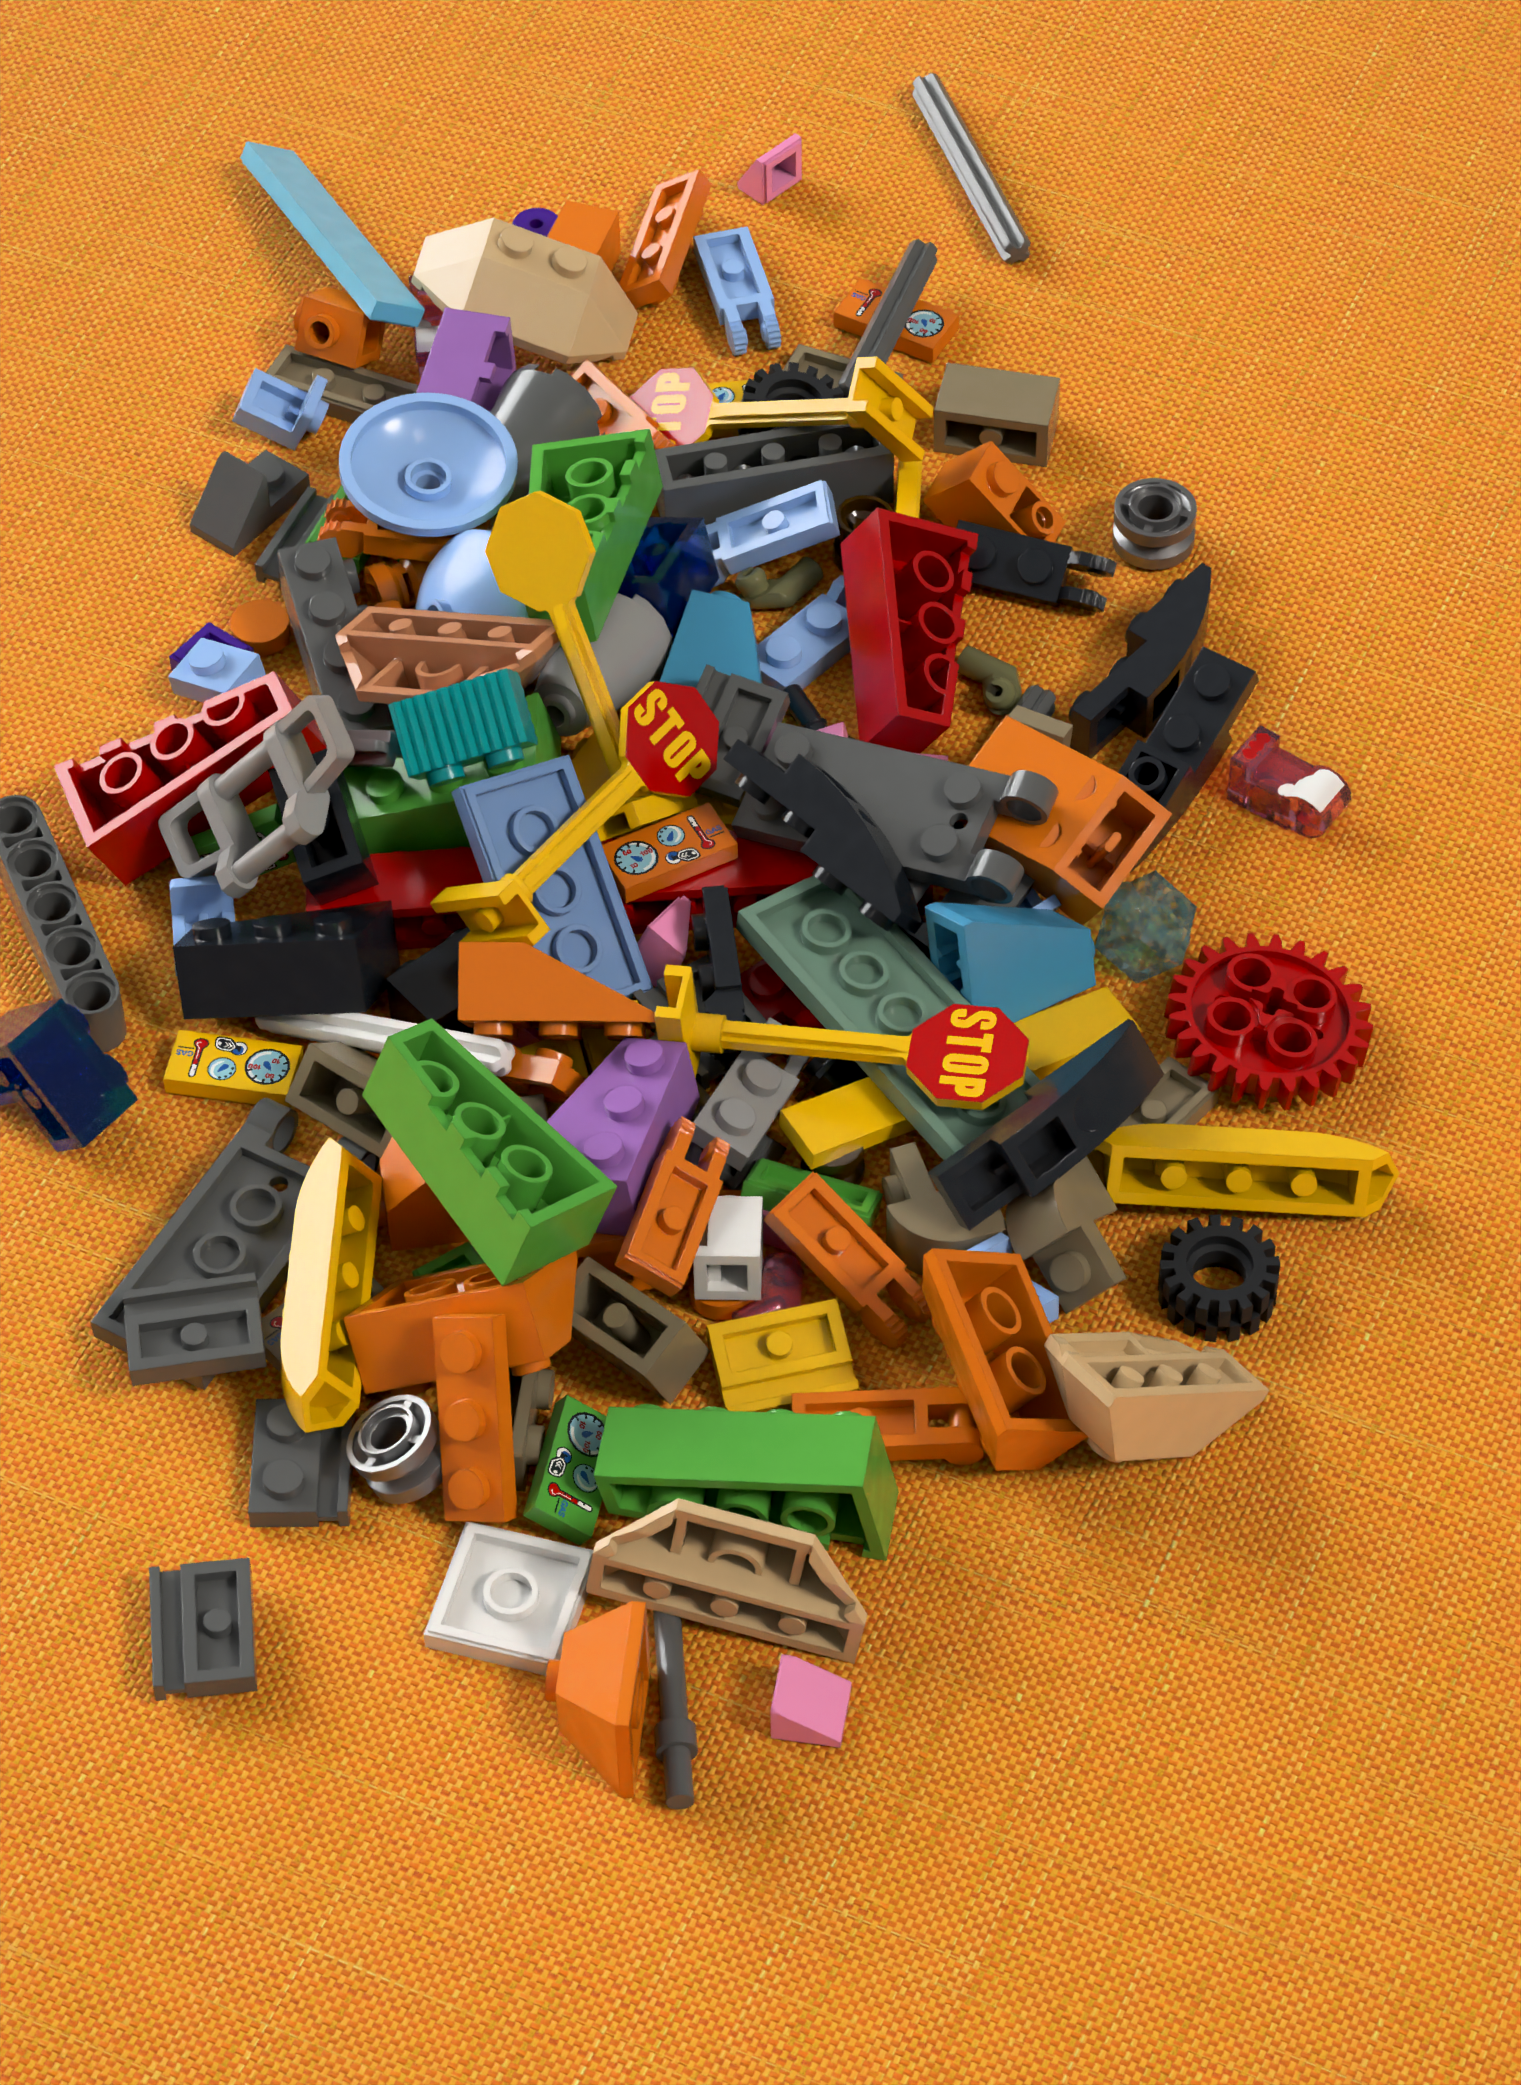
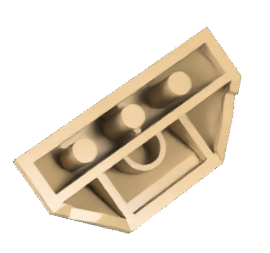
M496 218L426 236L411 283L420 291H425L433 303L443 312L446 307L510 317L514 346L564 364L584 363L586 359L590 362H596L609 357L612 360L624 359L638 312L601 256Z
M1132 1332L1050 1334L1044 1344L1069 1419L1089 1437L1087 1443L1094 1452L1116 1463L1131 1460L1193 1457L1260 1404L1269 1392L1265 1385L1224 1349L1204 1346L1203 1350L1199 1352L1176 1340Z
M680 1498L597 1541L592 1554L585 1590L587 1593L625 1603L631 1601L646 1602L647 1609L853 1664L855 1663L868 1615L815 1534Z

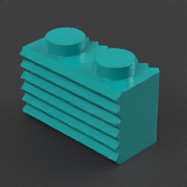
M507 668L388 705L408 777L417 780L427 778L429 787L443 786L465 778L463 767L486 761L489 770L516 764L525 759L522 749L538 745V738L531 721V714L528 710V703L521 685V678L518 672Z

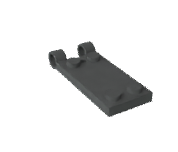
M778 722L764 753L768 759L784 771L788 769L800 753L822 767L842 784L866 809L886 836L908 879L976 895L997 904H1007L1013 900L1024 875L1023 866L1013 857L997 850L983 849L998 814L1013 817L1027 824L1041 825L1046 823L1059 794L1058 788L1052 781L1032 771L1018 770L1010 776ZM746 792L731 824L738 838L803 853L800 850L808 840L807 837L780 818L787 808L772 796L764 805ZM959 820L968 821L964 828L954 829L955 822Z
M263 1098L257 1102L245 1124L90 1323L94 1337L127 1353L122 1291L253 1272L256 1273L262 1315L287 1281L295 1209L302 1184L310 1166L283 1154L291 1144L297 1130L299 1119L297 1111L270 1098ZM344 1136L338 1141L340 1145L372 1170L377 1171L380 1157ZM277 1184L288 1186L282 1192H278L273 1188ZM216 1374L182 1380L205 1390Z

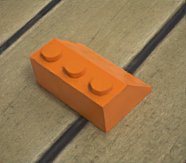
M932 1248L923 1255L922 1292L932 1314L934 1329L942 1339L955 1370L958 1388L966 1398L981 1434L980 1439L984 1451L991 1459L995 1470L1039 1471L1088 1436L1068 1417L1044 1347L1049 1335L1054 1333L1021 1254Z
M576 1251L504 1286L500 1284L486 1263L401 1279L388 1286L343 1317L365 1394L391 1390L392 1396L416 1395L432 1387L431 1382L436 1381L432 1317L443 1314H506L508 1363L512 1375H527L549 1367L551 1365L550 1357L571 1341L578 1259Z

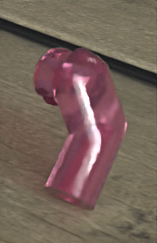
M774 1252L764 1257L762 1262L761 1300H753L732 1313V1320L800 1306L804 1271L797 1258L790 1253Z

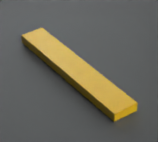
M1104 987L1025 1017L1014 1024L1029 1039L1030 1049L1027 1067L1041 1081L1127 1019L1133 1021L1134 1019L1109 988ZM1135 1022L1137 1028H1138L1139 1031L1141 1032V1028H1140V1027L1138 1026V1024ZM869 1077L780 1110L778 1124L811 1170L863 1146L866 1149L916 1130Z

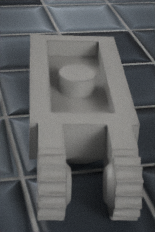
M770 1017V1018L768 1019V1021L765 1023V1024L782 1025V1024H780L779 1022H777L776 1020L772 1019L771 1017ZM742 1050L693 1123L696 1124L692 1142L704 1149L717 1136L731 1144L729 1154L726 1157V1163L741 1172L780 1113V1110H782L800 1081L797 1077L810 1057L789 1055L786 1060L787 1065L783 1070L764 1058V1052Z

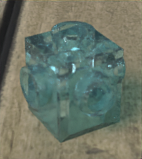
M1156 870L1131 882H1122L1104 907L1105 911L1095 948L1136 984L1183 964L1185 952L1190 943V932L1197 906Z

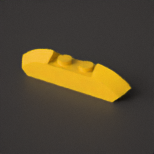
M1137 1124L1118 1127L1087 1155L1106 1191H1108L1113 1202L1117 1204L1365 1218L1380 1210L1400 1174L1387 1151L1340 1136L1303 1131L1183 1124Z
M331 1137L327 1139L311 1164L297 1200L291 1250L289 1253L285 1303L282 1313V1389L287 1407L293 1419L305 1433L344 1426L360 1405L362 1381L343 1317L371 1298L383 1181L379 1174Z

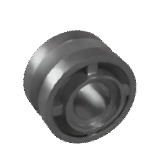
M1162 478L1141 479L1124 487L1117 495L1114 505L1112 540L1117 554L1127 563L1148 570L1171 568L1187 559L1193 550L1195 540L1197 504L1193 495L1179 483Z
M397 1395L387 1398L367 1410L352 1428L346 1447L348 1459L381 1500L391 1504L410 1503L428 1495L442 1483L439 1421L434 1412L421 1398L413 1395Z

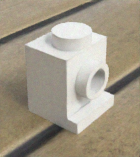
M718 1196L693 1261L695 1299L761 1300L763 1197Z

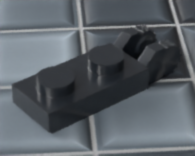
M963 520L958 521V529L979 534L977 549L969 559L968 571L973 573L971 587L1057 608L1062 604L1099 613L1104 611L1107 601L1105 596L1093 590L1065 586L1070 569L1101 578L1113 577L1117 565L1115 561L1083 551H1074L1071 546Z
M724 885L702 887L703 913L691 914L695 952H707L708 963L698 964L700 994L702 1002H705V1013L726 1015L727 1020L746 1022L728 887L724 888ZM724 1049L722 1054L710 1053V1056H714V1060H721V1063L723 1061L730 1063V1061L737 1059L742 1050Z

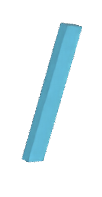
M247 141L240 157L243 164L367 317L374 321L412 328L418 327L425 312L423 306L298 155L292 150Z

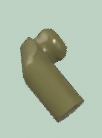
M803 557L782 577L767 579L765 571L760 567L755 569L753 567L746 568L737 575L735 585L741 592L739 598L749 602L751 609L789 608L823 579V571L815 560Z
M972 646L965 647L957 660L959 664L958 673L982 684L984 703L989 711L997 715L1010 714L1023 695L1016 667Z

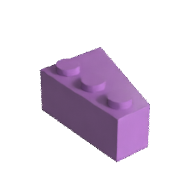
M445 307L416 393H442L457 396L474 402L490 412L505 381L516 370L510 317Z
M625 1037L547 1121L548 1124L618 1186L595 1233L626 1236L655 1159L658 1158L670 1128L681 1116L691 1121L700 1101V1095L686 1042Z

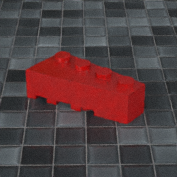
M876 508L840 543L859 741L920 754L950 727L959 664L954 660L957 644L964 637L966 620L961 618L963 599L970 593L973 573L968 571L969 559L977 549L979 534Z
M273 671L204 701L202 711L186 719L178 718L173 714L155 722L154 733L128 744L121 737L99 747L100 756L80 765L72 758L54 766L87 848L125 886L169 858L171 854L158 826L160 817L196 791L198 786L209 776L216 773L223 774L263 741L264 732L276 721L283 719L301 700L278 674ZM314 719L301 731L311 754L327 749V745ZM268 770L239 793L244 807L273 789ZM203 810L188 822L190 836L211 829Z

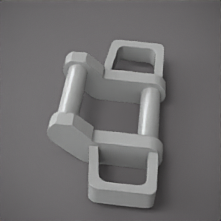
M308 695L283 719L276 721L264 732L263 741L223 774L216 773L209 776L198 786L196 791L160 817L158 821L159 829L181 877H206L215 873L221 890L232 898H240L255 887L258 876L296 845H307L322 834L330 803V795L327 789L352 761L355 754L353 743L336 705L329 695ZM314 719L327 745L326 756L318 766L301 732ZM274 765L289 799L286 800L283 824L262 841H259L239 793ZM203 810L220 850L200 859L188 832V822Z

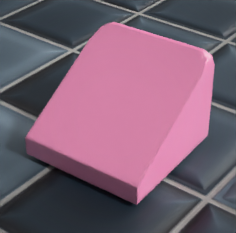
M795 133L758 158L737 182V187L764 205L802 180L801 137Z
M685 896L678 897L652 921L637 943L651 983L655 987H657V980L664 977L666 964L681 965L686 955L691 901Z
M782 1654L771 1706V1738L841 1748L852 1682L798 1657Z

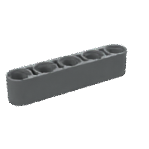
M5 796L0 799V877L71 1040L77 1048L88 1053L108 1052L118 1047L125 1039L127 1033L118 981L40 807L34 800L26 796Z

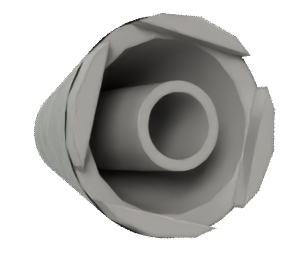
M617 593L598 640L590 642L615 710L623 707L648 682H660L673 645V639L664 618L648 600L637 594L631 599ZM559 646L540 672L533 694L539 693L559 736H573L591 726V722L564 651Z

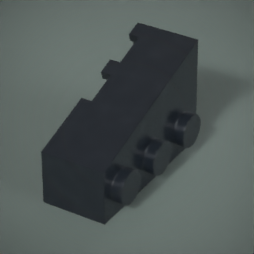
M391 900L294 914L272 915L230 922L227 918L205 919L194 923L192 929L173 946L184 1019L366 1012L387 989L386 978L400 967Z

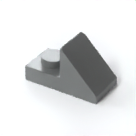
M267 450L260 453L249 464L223 451L216 461L191 519L190 530L195 535L235 557L298 502L307 487H310L309 474Z

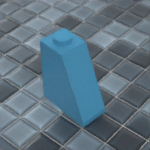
M692 589L660 682L696 687L707 664L715 667L718 672L727 675L733 673L763 684L750 603L726 591L706 593Z
M934 902L925 906L931 962L971 1005L997 1007L1015 1023L1096 985L1093 959L1095 956V945L1091 937V929L1053 910Z

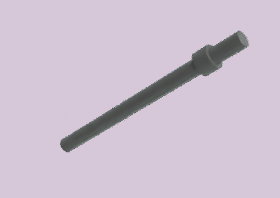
M653 1610L660 1722L654 1727L655 1754L657 1759L663 1762L666 1805L672 1809H686L694 1804L691 1760L698 1754L696 1725L688 1719L681 1617Z

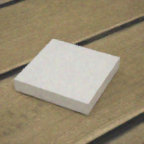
M466 1522L424 1632L425 1647L546 1676L548 1660L561 1659L564 1633L576 1628L588 1595L585 1590L593 1550L475 1522Z

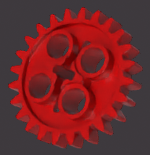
M1248 933L1244 947L1239 948L1229 937H1223L1219 953L1204 945L1201 947L1198 961L1189 958L1184 960L1181 975L1173 976L1164 1011V1018L1168 1019L1165 1036L1166 1038L1176 1040L1173 1051L1175 1058L1191 1057L1187 1072L1190 1077L1205 1072L1210 1074L1207 1090L1210 1092L1219 1089L1225 1084L1232 1087L1231 1102L1237 1103L1245 1093L1254 1095L1257 1109H1263L1268 1097H1276L1281 1107L1286 1111L1290 1110L1293 1096L1298 1095L1311 1107L1315 1106L1319 1090L1333 1098L1337 1095L1340 1081L1351 1084L1354 1081L1357 1067H1363L1373 1031V1024L1368 1022L1372 1008L1371 1004L1359 1002L1363 990L1361 984H1345L1348 972L1346 966L1336 967L1331 970L1325 967L1329 953L1323 951L1313 958H1309L1304 955L1305 942L1301 940L1291 950L1283 949L1281 938L1277 934L1272 936L1269 946H1260L1255 935Z

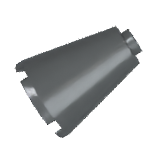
M528 364L515 370L505 381L490 411L506 427L515 443L517 451V480L512 495L506 504L529 494L532 445L600 436L597 422L602 417L598 404L583 385L568 373L559 369H555L551 374L535 370L540 364Z

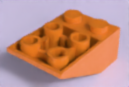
M1007 715L968 765L1010 776L1018 770L1032 771L1048 778L1056 785L1059 794L1046 823L1032 825L1010 816L998 814L984 847L1003 852L1016 859L1023 866L1024 873L1035 880L1032 888L1046 899L1055 894L1062 904L1059 909L1081 925H1084L1105 907L1172 816L1170 811L1124 775ZM966 820L957 821L963 827L968 823Z
M459 942L458 1021L469 1028H474L475 1035L501 1040H517L518 1028H539V1036H542L543 1040L576 1041L582 1040V1029H604V1037H608V1040L622 1041L625 1037L646 1039V1029H656L654 1011L525 942Z

